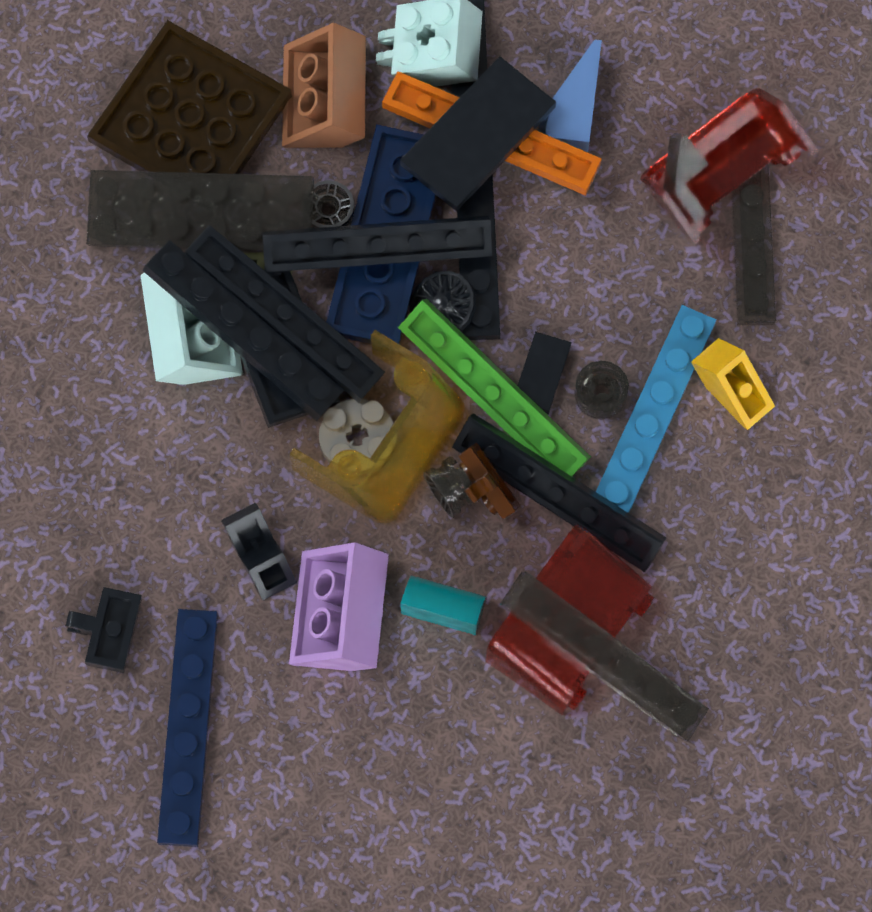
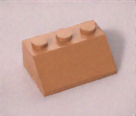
M333 22L285 44L283 85L292 90V97L283 109L282 147L342 148L364 139L366 126V36Z

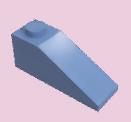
M594 40L552 98L556 101V107L539 124L538 129L541 133L586 152L589 150L602 40Z

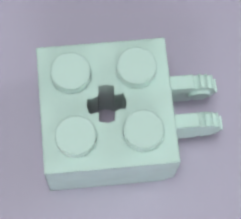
M426 0L397 5L395 28L378 32L379 43L389 46L393 45V50L378 52L376 54L377 65L392 67L391 75L394 77L399 71L434 87L476 81L478 79L483 11L468 0Z

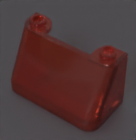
M576 524L494 634L486 649L485 662L559 714L563 715L568 707L575 711L588 692L582 688L586 678L629 618L632 619L635 614L642 617L653 603L655 598L650 595L653 587L592 533Z

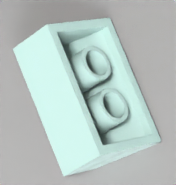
M146 273L141 274L156 381L185 385L243 375L240 354Z

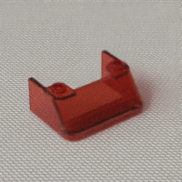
M756 88L741 96L651 165L641 175L640 180L680 231L693 243L697 244L702 240L698 234L711 224L712 206L767 164L777 165L781 163L783 166H787L801 156L802 152L800 150L803 149L809 154L814 155L818 149L785 102L760 88Z

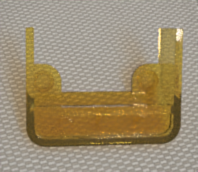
M374 330L371 334L372 355L395 368L394 382L397 388L411 397V399L371 458L356 450H344L336 454L326 468L301 451L293 448L290 452V459L293 471L371 520L377 523H389L401 514L425 478L424 472H429L463 421L465 406L462 398L426 360Z

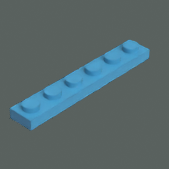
M681 305L596 490L598 494L628 513L633 506L695 370L691 361L703 352L717 319L684 305Z

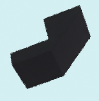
M256 503L221 520L234 549L262 600L297 583L284 553L274 540Z

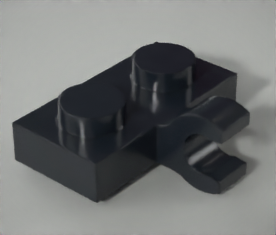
M103 587L96 617L69 611L65 625L67 631L91 635L85 659L86 665L120 673L125 672L142 602V595Z

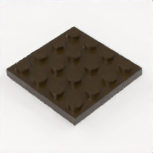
M167 20L90 130L87 138L95 146L214 213L292 97V90Z

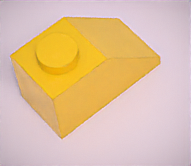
M718 338L691 361L706 389L746 430L750 429L775 407L744 350Z

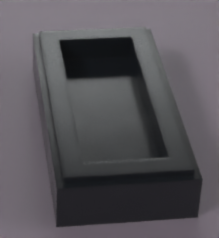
M535 331L517 386L549 415L572 342Z

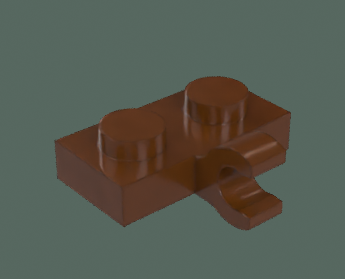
M477 442L459 455L462 461L459 464L460 469L465 477L473 483L464 490L472 503H475L482 497L488 510L494 515L498 513L502 519H505L520 507L519 502Z

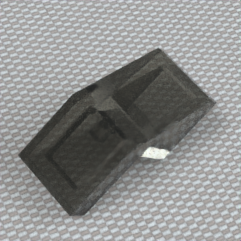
M675 132L669 138L663 191L684 219L697 223L707 212L687 187L686 183L709 164L687 135Z

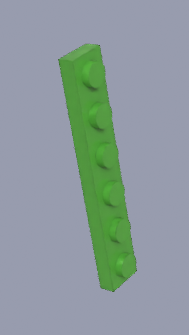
M423 299L400 324L398 328L514 440L572 477L591 458L582 447L429 300Z

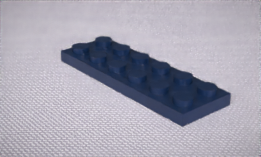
M376 124L351 225L431 220L437 195L400 165V159L424 134ZM420 261L340 267L326 322L348 340L399 350L403 332L398 327L407 318Z

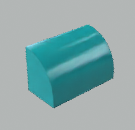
M411 575L400 603L401 614L476 635L487 597Z

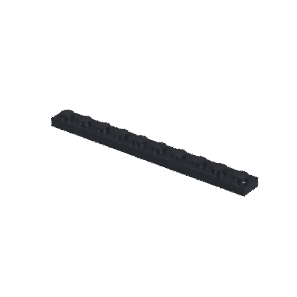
M468 0L483 11L478 66L479 78L487 70L484 0ZM475 81L451 84V94L461 97ZM492 174L457 211V218L489 216L491 219L492 256L459 258V274L472 284L476 294L475 313L471 322L462 331L469 340L500 339Z

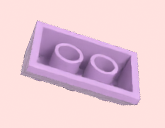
M355 542L302 551L289 665L345 671L377 668L389 554Z

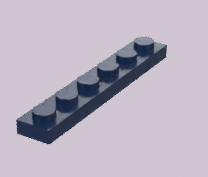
M178 609L158 827V845L198 847L218 621L217 611Z

